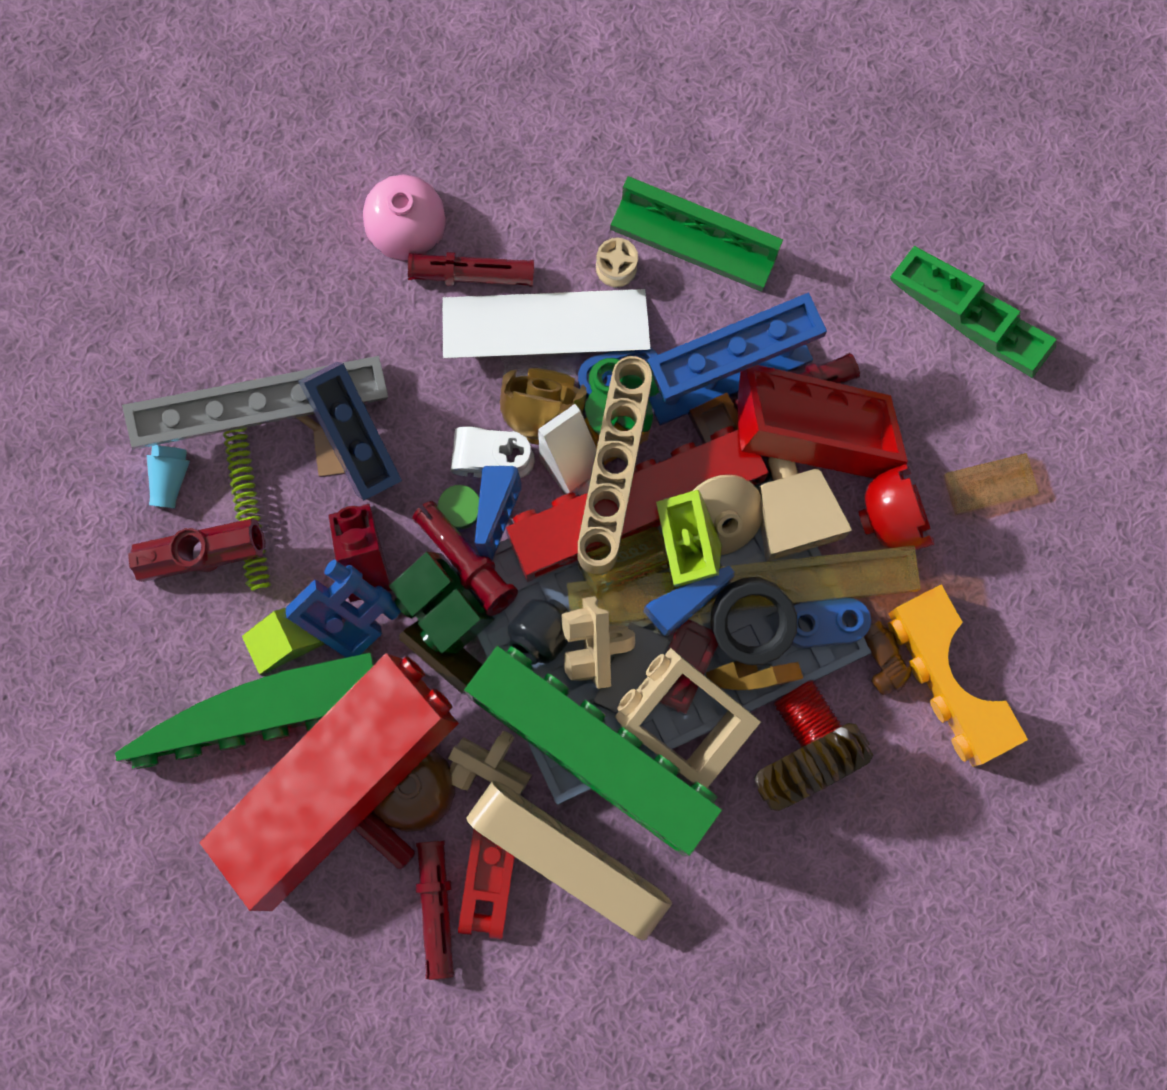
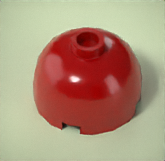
M907 463L879 474L869 484L865 492L866 508L858 511L866 535L874 533L881 545L897 552L916 551L934 545L933 537L930 535L924 537L923 534L924 531L930 530L931 527L916 484L912 485L910 478H904V476L912 474Z

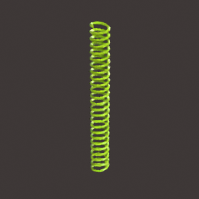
M247 427L226 431L222 436L226 438L224 445L228 447L225 450V453L229 455L226 459L230 463L228 470L232 471L229 477L232 479L230 485L234 488L231 492L235 496L232 501L237 504L234 507V510L238 512L235 518L239 521L251 518L259 521L261 519L260 516L239 517L246 513H257L260 510L259 508L238 509L247 504L255 505L259 502L258 500L237 501V499L245 496H256L257 492L236 493V491L243 488H254L256 484H234L241 480H253L255 476H233L239 472H251L254 468L251 466L238 469L232 468L238 464H250L252 460L250 458L236 461L231 460V458L236 456H248L251 452L249 450L229 452L231 449L246 448L250 445L248 442L228 444L230 441L247 439L248 435L246 434L227 436L230 432H243ZM266 557L244 561L246 563L243 565V568L247 570L244 576L248 578L245 584L251 587L252 591L271 586L270 582L251 584V582L259 579H268L270 577L269 574L249 575L256 571L268 570V566L247 567L254 563L266 562L268 560Z

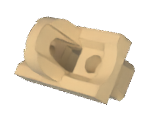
M595 596L582 598V609L562 614V629L568 642L584 640V649L565 652L564 670L571 681L592 679L598 689L611 687L610 655L625 653L634 649L635 633L628 629L627 626H609V613L607 610L598 607V599Z
M502 731L501 735L497 737L490 751L463 737L460 743L454 746L448 759L453 761L450 767L452 785L462 790L468 791L476 776L479 775L489 782L493 780L498 781L520 795L532 775L504 760L514 739L513 735L506 731Z

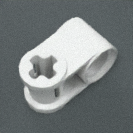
M458 427L455 429L450 471L453 474L467 476L469 472L474 473L473 477L481 478L484 466H515L518 468L520 478H522L533 469L535 458L530 443L525 436L518 432L494 431L477 427ZM513 448H519L521 455H517L515 462L510 463L506 455H511Z

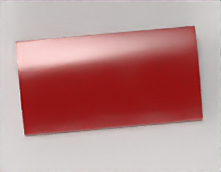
M755 365L740 372L738 426L741 451L874 479L891 468L908 463L891 395L761 365Z

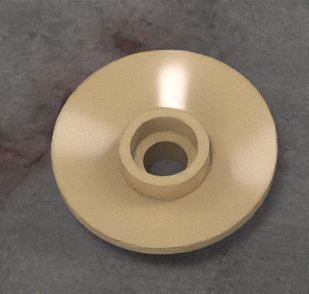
M720 475L702 482L693 490H699L702 494L722 544L721 555L740 549L755 536L762 523L763 508L761 494L750 481L736 475ZM732 518L727 524L722 526L726 519Z

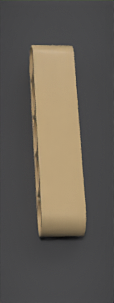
M637 356L622 358L615 364L612 371L578 540V561L581 567L591 574L609 572L614 567L618 557L652 382V371L649 364ZM626 375H636L642 380L643 384L636 389H628L621 384L620 379ZM627 416L634 421L635 426L628 431H620L611 422L615 417ZM618 457L626 463L627 468L621 473L612 474L604 469L603 463L608 458ZM602 499H609L617 504L619 510L610 517H603L595 511L594 506ZM602 542L609 547L610 554L605 559L594 560L586 554L585 549L590 543Z
M493 780L466 817L468 823L480 834L638 939L647 940L672 905L669 897L656 886L498 781Z

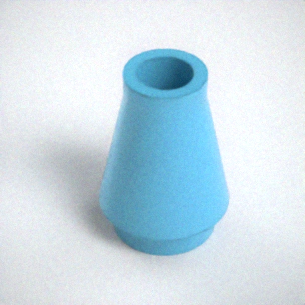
M159 445L152 446L151 455H147L150 506L175 509L176 499L190 461L186 460V449Z

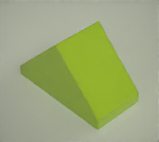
M695 490L656 502L674 586L679 587L718 576L722 544L701 492Z
M285 608L273 611L242 635L259 675L267 673L325 644L287 619Z

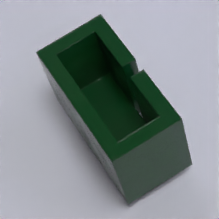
M425 552L389 587L397 596L394 601L399 610L408 618L412 619L416 616L419 620L418 624L423 629L421 637L435 652L440 651L442 654L458 653L495 619L493 616L485 613L483 610L484 605L471 589L467 590L461 585L460 575L442 553Z

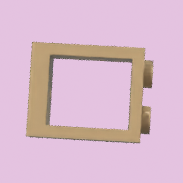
M670 648L665 655L660 654L651 662L646 671L647 678L638 689H631L621 699L617 708L619 712L615 718L623 728L639 738L650 750L657 755H662L680 769V773L693 783L697 781L708 788L761 721ZM682 673L728 709L687 761L641 725Z

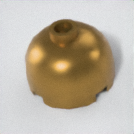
M529 368L528 376L516 377L517 369L503 375L500 410L504 421L515 432L525 436L531 444L539 445L538 429L572 405L576 404L581 414H583L586 387L583 384L580 390L574 387L575 378L553 370Z

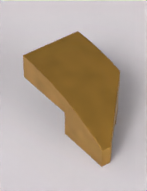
M735 661L706 672L707 678L717 686L731 690H753L804 679L799 662L772 666L758 671L757 665H746Z

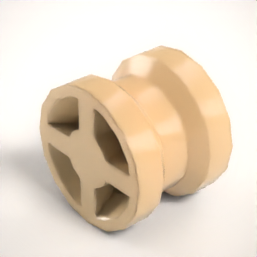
M611 238L604 241L596 255V273L604 284L611 287H623L629 284L635 277L638 252L630 241L623 238Z

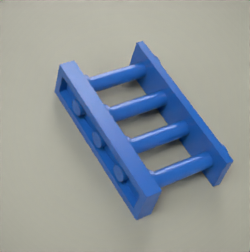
M809 292L647 359V363L652 371V377L660 392L653 397H649L659 426L687 415L689 410L724 393H728L729 397L737 394L739 391L740 372L755 365L790 372L811 363L813 358L806 344L825 337L827 329Z

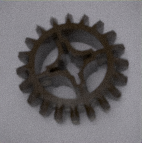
M847 723L757 771L754 777L759 787L757 790L771 810H783L870 763L874 756L868 746L870 743L865 734L860 732L856 724Z

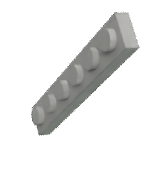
M379 356L343 362L364 404L387 400L388 393ZM327 366L124 404L122 408L131 448L135 450L315 414L298 381Z

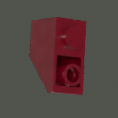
M370 503L362 506H348L337 513L329 514L335 559L345 567L352 565L363 574L362 579L372 586H381L387 591H392L389 587L391 584ZM353 593L348 597L350 602L361 600Z

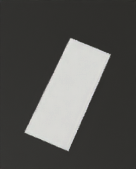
M645 289L442 297L443 358L651 350Z

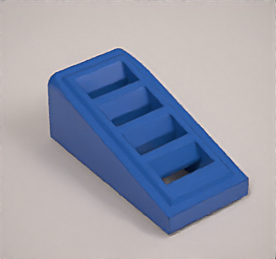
M484 466V469H482L475 545L479 556H486L493 560L522 487L518 468L515 466Z
M730 566L722 567L719 569L718 576L686 584L649 602L644 607L643 612L665 637L667 635L669 637L731 583L735 572Z

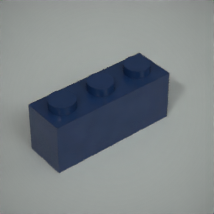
M335 362L298 381L356 496L364 501L402 481L344 363Z

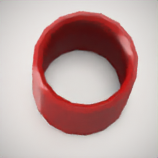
M809 680L774 702L773 705L776 706L777 711H780L779 715H782L781 718L786 722V726H789V730L794 734L793 737H796L800 747H804L843 726L840 724V720H837L838 717L835 716V713L832 712L833 709H830V705H827L826 698H823V694H820L821 691L818 690L814 680Z

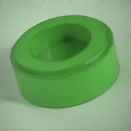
M454 485L447 488L441 494L438 508L456 529H466L477 522L479 497L473 489L465 485Z

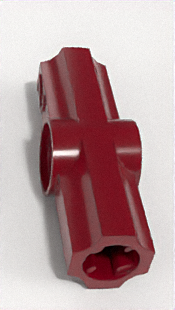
M251 518L201 530L184 528L173 536L132 544L128 558L130 569L133 571L136 580L146 582L193 571L211 572L221 565L263 557V550L266 546L264 533L258 521ZM198 542H200L201 552L196 559H194V547Z

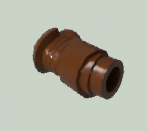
M879 620L870 626L864 639L871 651V656L881 669L879 673L872 677L871 681L881 695H887L894 688L899 692L905 687L911 676L912 666L906 667L901 654H899V647L893 632H890L887 627L885 628Z

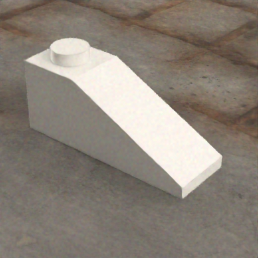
M574 404L538 429L539 455L541 463L564 494L575 492L576 495L580 496L588 493L597 448L581 411Z

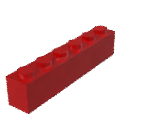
M728 426L713 433L710 436L711 441L696 447L694 442L676 448L670 453L672 457L656 464L655 459H650L635 466L620 543L661 526L656 502L691 492L699 484L710 478L720 475H736L747 479L754 486L764 483L769 472L761 455L741 451L739 429L735 430L733 426ZM575 492L565 494L551 502L552 508L538 514L535 509L527 510L511 519L513 524L506 527L507 536L527 582L578 561V540L588 493L578 497ZM602 499L594 506L595 511L603 517H610L619 510L617 504L609 499ZM593 542L586 547L585 552L588 556H591L609 547L602 542Z

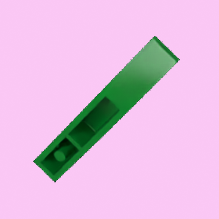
M370 652L282 671L236 686L201 701L156 725L115 752L116 761L126 764L131 763L133 770L158 765V757L175 754L176 760H184L203 755L202 747L219 744L220 751L246 746L245 738L262 735L263 741L278 740L290 736L288 729L304 725L306 726V731L309 732L376 664L375 657Z

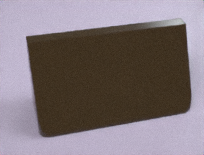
M419 620L399 634L401 642L461 694L466 695L464 689L481 668L482 663L464 648L458 653L448 654L432 650L421 637L423 629L418 624Z

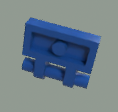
M334 559L328 563L324 573L335 582L327 588L315 579L285 608L286 618L347 658L361 655L382 635L381 625L375 619L383 614L390 620H394L401 611L395 604V601L392 600V595L389 591L381 586H372L362 579L363 574L352 565L345 567ZM352 593L364 601L359 608L346 601Z

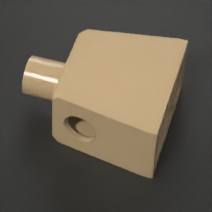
M769 458L767 463L773 481L761 485L758 489L762 499L763 519L760 526L766 561L845 539L852 531L850 524L822 472L819 469H813L798 474L795 462Z

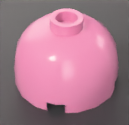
M406 174L387 177L377 183L366 197L363 209L365 232L374 247L379 249L385 256L405 261L408 260L409 253L427 254V251L432 249L442 239L446 226L443 202L433 186L420 177Z

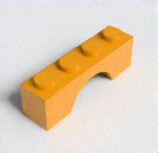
M942 584L896 607L888 613L892 620L888 622L889 630L893 632L897 643L900 646L905 644L913 658L909 661V666H912V673L920 684L927 683L934 696L930 700L932 709L942 723L948 721L956 736L951 739L953 747L962 761L966 762L969 760L972 767L982 765L1028 740L1007 701H986L976 698L966 692L955 680L949 666L948 652L951 639L963 622Z

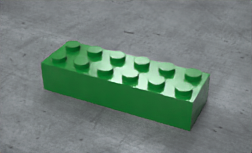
M496 646L464 689L468 698L683 857L690 856L722 811V809L714 804L718 797L697 781L691 784V786L677 777L680 769L662 755L658 754L653 760L642 752L640 747L643 742L625 728L620 727L616 733L603 722L606 715L588 701L584 700L579 706L568 698L569 688L549 673L542 679L532 671L533 666L531 664L533 662L523 653L512 646L507 652Z

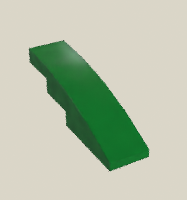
M916 246L910 250L890 276L891 281L920 304L974 343L1031 378L1036 375L1057 346L1056 338L1021 320L1020 310L986 293L985 283Z

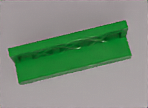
M627 176L623 185L622 200L610 224V230L760 292L765 287L783 239L630 176Z

